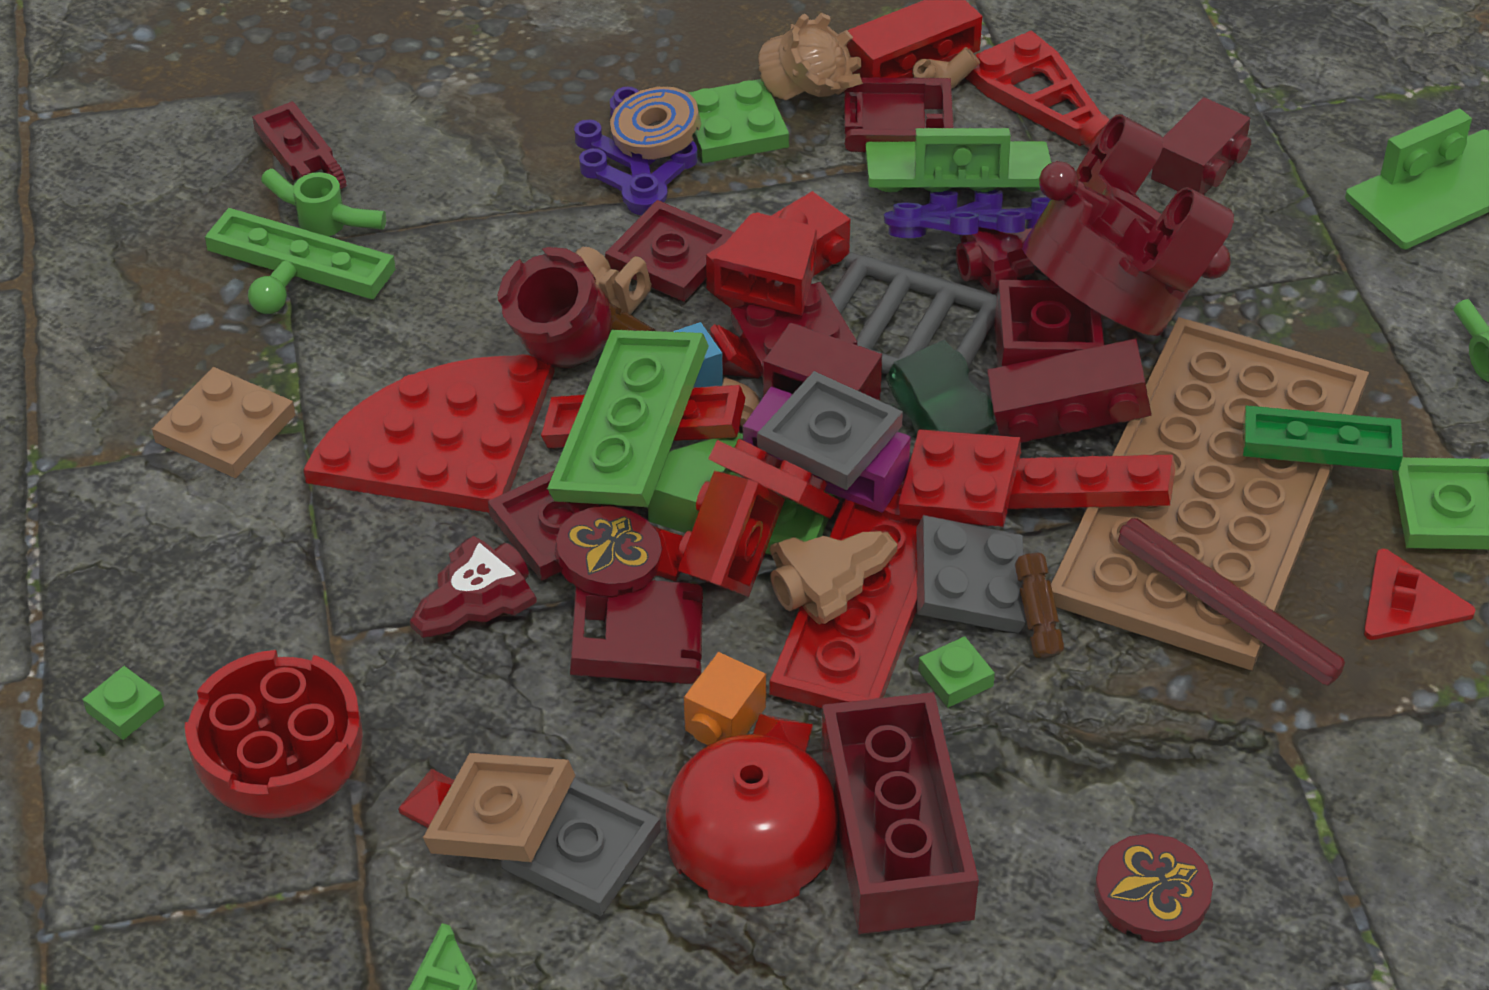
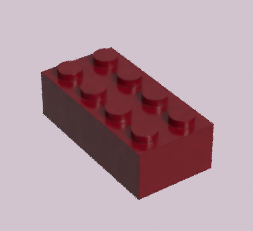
M930 692L822 705L821 746L827 776L833 786L837 801L838 833L858 934L975 920L979 879L935 693Z

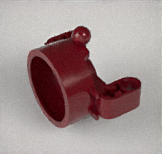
M1118 114L1112 117L1104 126L1076 171L1070 164L1060 161L1048 164L1041 171L1039 176L1040 189L1051 200L1022 243V249L1029 260L1041 272L1084 304L1130 329L1151 336H1159L1163 333L1200 277L1213 280L1222 277L1229 270L1231 257L1228 248L1223 243L1232 229L1234 214L1231 209L1189 187L1178 191L1162 214L1141 201L1136 192L1157 162L1163 148V138L1160 134L1132 119Z

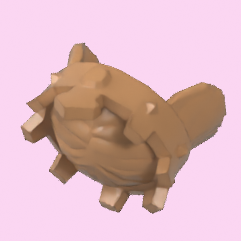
M820 13L815 20H809L806 14H802L796 24H791L790 30L785 34L767 40L759 52L758 64L760 65L761 80L764 82L768 92L772 93L773 97L786 101L804 91L818 97H826L834 94L839 95L847 88L862 84L860 73L853 74L854 71L861 67V58H851L846 45L853 37L848 30L837 34L828 26L830 16L824 13Z

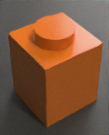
M718 652L684 696L685 731L691 733L698 741L706 745L728 737L746 735L758 719L759 713L762 714L766 708V673Z

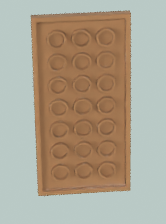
M1178 317L1146 384L1152 416L1128 421L1112 455L1173 454L1175 475L1171 505L1088 507L1051 583L1056 607L1253 671L1263 643L1121 546L1118 542L1119 531L1131 518H1138L1276 612L1334 465L1244 457L1243 416L1245 406L1354 415L1366 387L1369 372Z

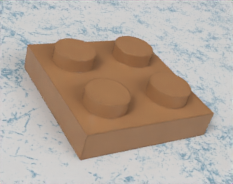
M213 367L152 428L155 443L233 478H237L296 414L292 400Z
M469 753L423 836L430 853L532 862L576 776L569 760Z

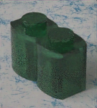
M945 340L895 361L885 377L896 402L911 419L916 434H918V430L987 435L995 424L993 404L990 398L984 392H979L969 381V369L965 358L959 351L953 350Z

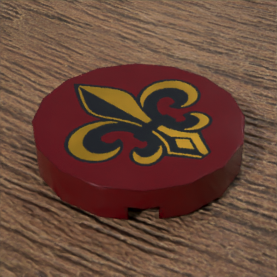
M613 506L591 507L573 514L561 525L555 543L556 562L558 560V563L561 565V573L567 581L585 592L602 596L619 595V590H626L631 587L632 592L644 588L656 576L662 554L659 534L648 520L630 510Z
M1150 833L1129 836L1108 849L1099 861L1094 893L1099 910L1114 928L1125 934L1129 930L1134 934L1142 935L1141 940L1159 943L1179 940L1197 930L1210 907L1213 881L1207 864L1193 848L1173 837Z

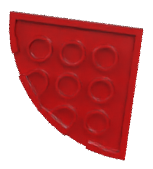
M521 354L517 356H492L461 360L407 375L360 402L326 433L303 469L305 481L307 484L489 513L488 501L511 490L555 373L554 367L545 364L534 356Z

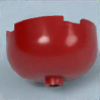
M276 650L250 654L230 662L213 673L197 690L198 700L190 713L188 722H185V736L192 763L204 787L212 796L228 808L258 818L292 817L308 812L328 801L350 778L358 762L362 747V722L354 688L340 669L316 655H313L312 660L297 657H278Z
M760 734L737 735L721 739L697 752L682 767L671 786L666 804L667 847L671 860L679 874L683 872L697 885L708 890L709 898L718 902L740 907H764L793 899L800 895L801 887L812 881L823 869L827 871L836 851L838 807L833 786L822 767L808 753L788 741Z

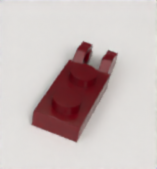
M293 101L252 116L256 133L293 180H298L304 175L322 169L324 173L330 174L338 180L340 189L347 186L344 172L333 157L332 149Z

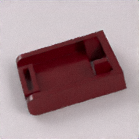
M861 77L862 84L847 88L844 91L845 148L848 151L866 152L867 142H915L916 128H925V109H942V114H926V128H953L951 78Z
M651 580L644 588L632 592L631 587L626 590H619V595L602 596L585 592L576 586L570 675L694 684L702 671L703 588L693 583ZM606 616L605 639L584 637L585 617L587 620L605 621Z

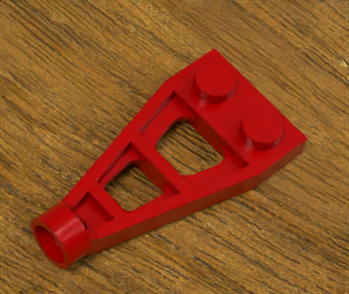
M1032 30L975 54L980 64L965 77L988 98L1079 146L1084 145L1089 150L1110 120L1099 111L1060 54ZM1040 73L1047 75L1053 84L1033 94H1028L1013 86ZM1069 99L1077 109L1062 115L1048 107Z

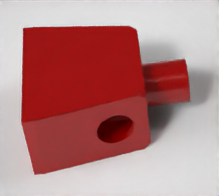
M796 208L784 209L779 217L758 212L750 214L713 258L715 294L802 316L816 266L817 230L812 225H808L806 215Z

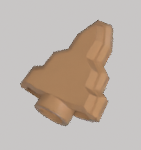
M881 531L862 532L841 541L821 536L804 542L793 537L772 544L769 550L777 567L776 570L771 572L774 592L786 610L792 611L802 606L818 624H825L847 611V601L862 592L864 578L881 571L897 552L898 544L888 532Z

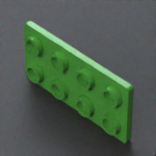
M1459 108L1388 139L1381 174L1348 188L1345 199L1404 250L1489 212V131L1484 129L1468 136L1472 118Z
M916 128L915 142L866 143L868 186L885 192L901 191L904 187H923L931 192L947 191L950 187H969L978 192H989L996 189V187H1016L1021 191L1034 192L1041 190L1039 176L1041 171L1051 163L1046 142L1010 141L1009 128Z

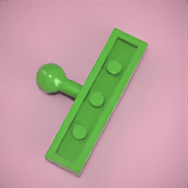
M228 208L205 236L208 251L274 270L270 276H263L254 280L248 290L250 305L262 314L276 313L284 306L287 298L285 288L294 276L374 300L396 270L394 255L232 208Z

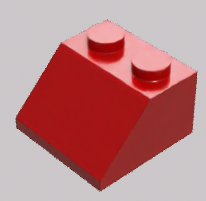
M714 471L711 481H706L702 485L697 496L696 510L699 513L692 531H687L680 542L677 557L681 562L677 571L749 597L785 498L758 482Z

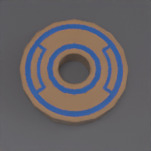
M657 86L640 90L625 98L615 108L610 119V126L615 145L624 154L632 157L631 152L641 154L643 159H659L671 156L686 148L693 141L692 134L696 129L699 132L701 119L697 102L688 92L675 87ZM663 121L662 123H660V124H658V125L648 126L649 124H651V123H653V122Z

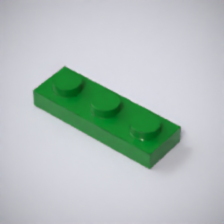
M1246 405L1243 416V456L1399 471L1403 458L1401 419Z

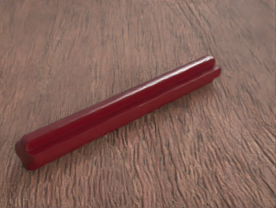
M1131 518L1120 529L1118 542L1121 546L1323 685H1331L1343 672L1345 661L1340 655L1138 518Z

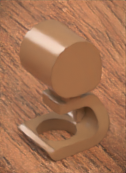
M581 247L576 250L575 253L582 257L596 278V284L605 293L609 302L622 310L620 314L627 312L631 315L650 293L651 282L646 263L642 258L633 257L619 272L618 270L611 269L607 259L597 250L590 247ZM636 274V289L635 291H629L630 281L632 277Z

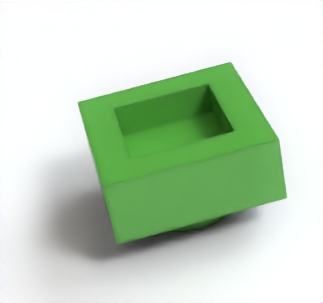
M965 636L919 657L918 671L947 708L994 686V671Z
M125 666L83 698L86 712L122 740L126 739L164 707L161 692Z

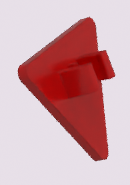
M1379 549L1377 551L1364 628V636L1367 639L1376 640L1473 619L1475 614V607L1388 549Z

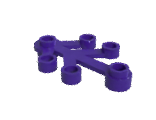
M622 87L616 90L610 99V117H612L615 108L625 98L639 92V90L633 87ZM582 120L574 127L576 145L587 149L579 156L581 174L586 178L598 179L621 190L624 203L632 213L637 215H643L656 200L665 202L668 196L666 185L684 169L691 168L697 163V145L692 141L686 148L671 155L667 162L653 173H650L649 165L656 159H643L641 154L631 152L632 157L624 154L615 145L614 140L602 135L601 125L597 121ZM607 157L629 167L632 176L607 165Z
M994 189L989 192L975 191V202L957 208V192L949 190L930 192L929 204L923 206L908 202L894 204L893 211L884 214V223L889 225L888 234L899 238L922 237L926 235V228L949 231L959 235L978 233V227L995 229L1005 233H1019L1025 231V220L1026 229L1033 228L1051 199L1038 197L1031 200V207L1002 209L1003 191Z

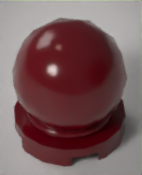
M542 248L545 254L532 257L525 263L521 259L513 263L502 278L497 294L498 301L502 306L503 317L513 332L519 336L520 341L530 355L552 367L575 368L594 359L606 345L613 324L609 299L596 284V278L581 256L566 248Z

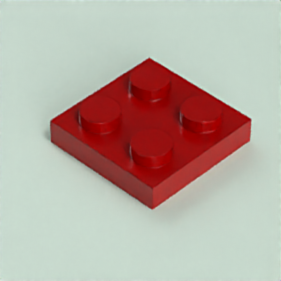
M918 430L899 500L900 518L921 520L923 515L965 524L1004 527L1021 455L1020 437Z
M738 439L734 448L717 440L708 458L739 476L758 482L773 492L831 519L840 501L824 492L828 482L790 462L781 461L741 439Z

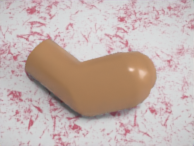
M965 47L950 62L931 59L917 61L913 66L912 75L914 78H951V89H953L980 64V61L971 50Z

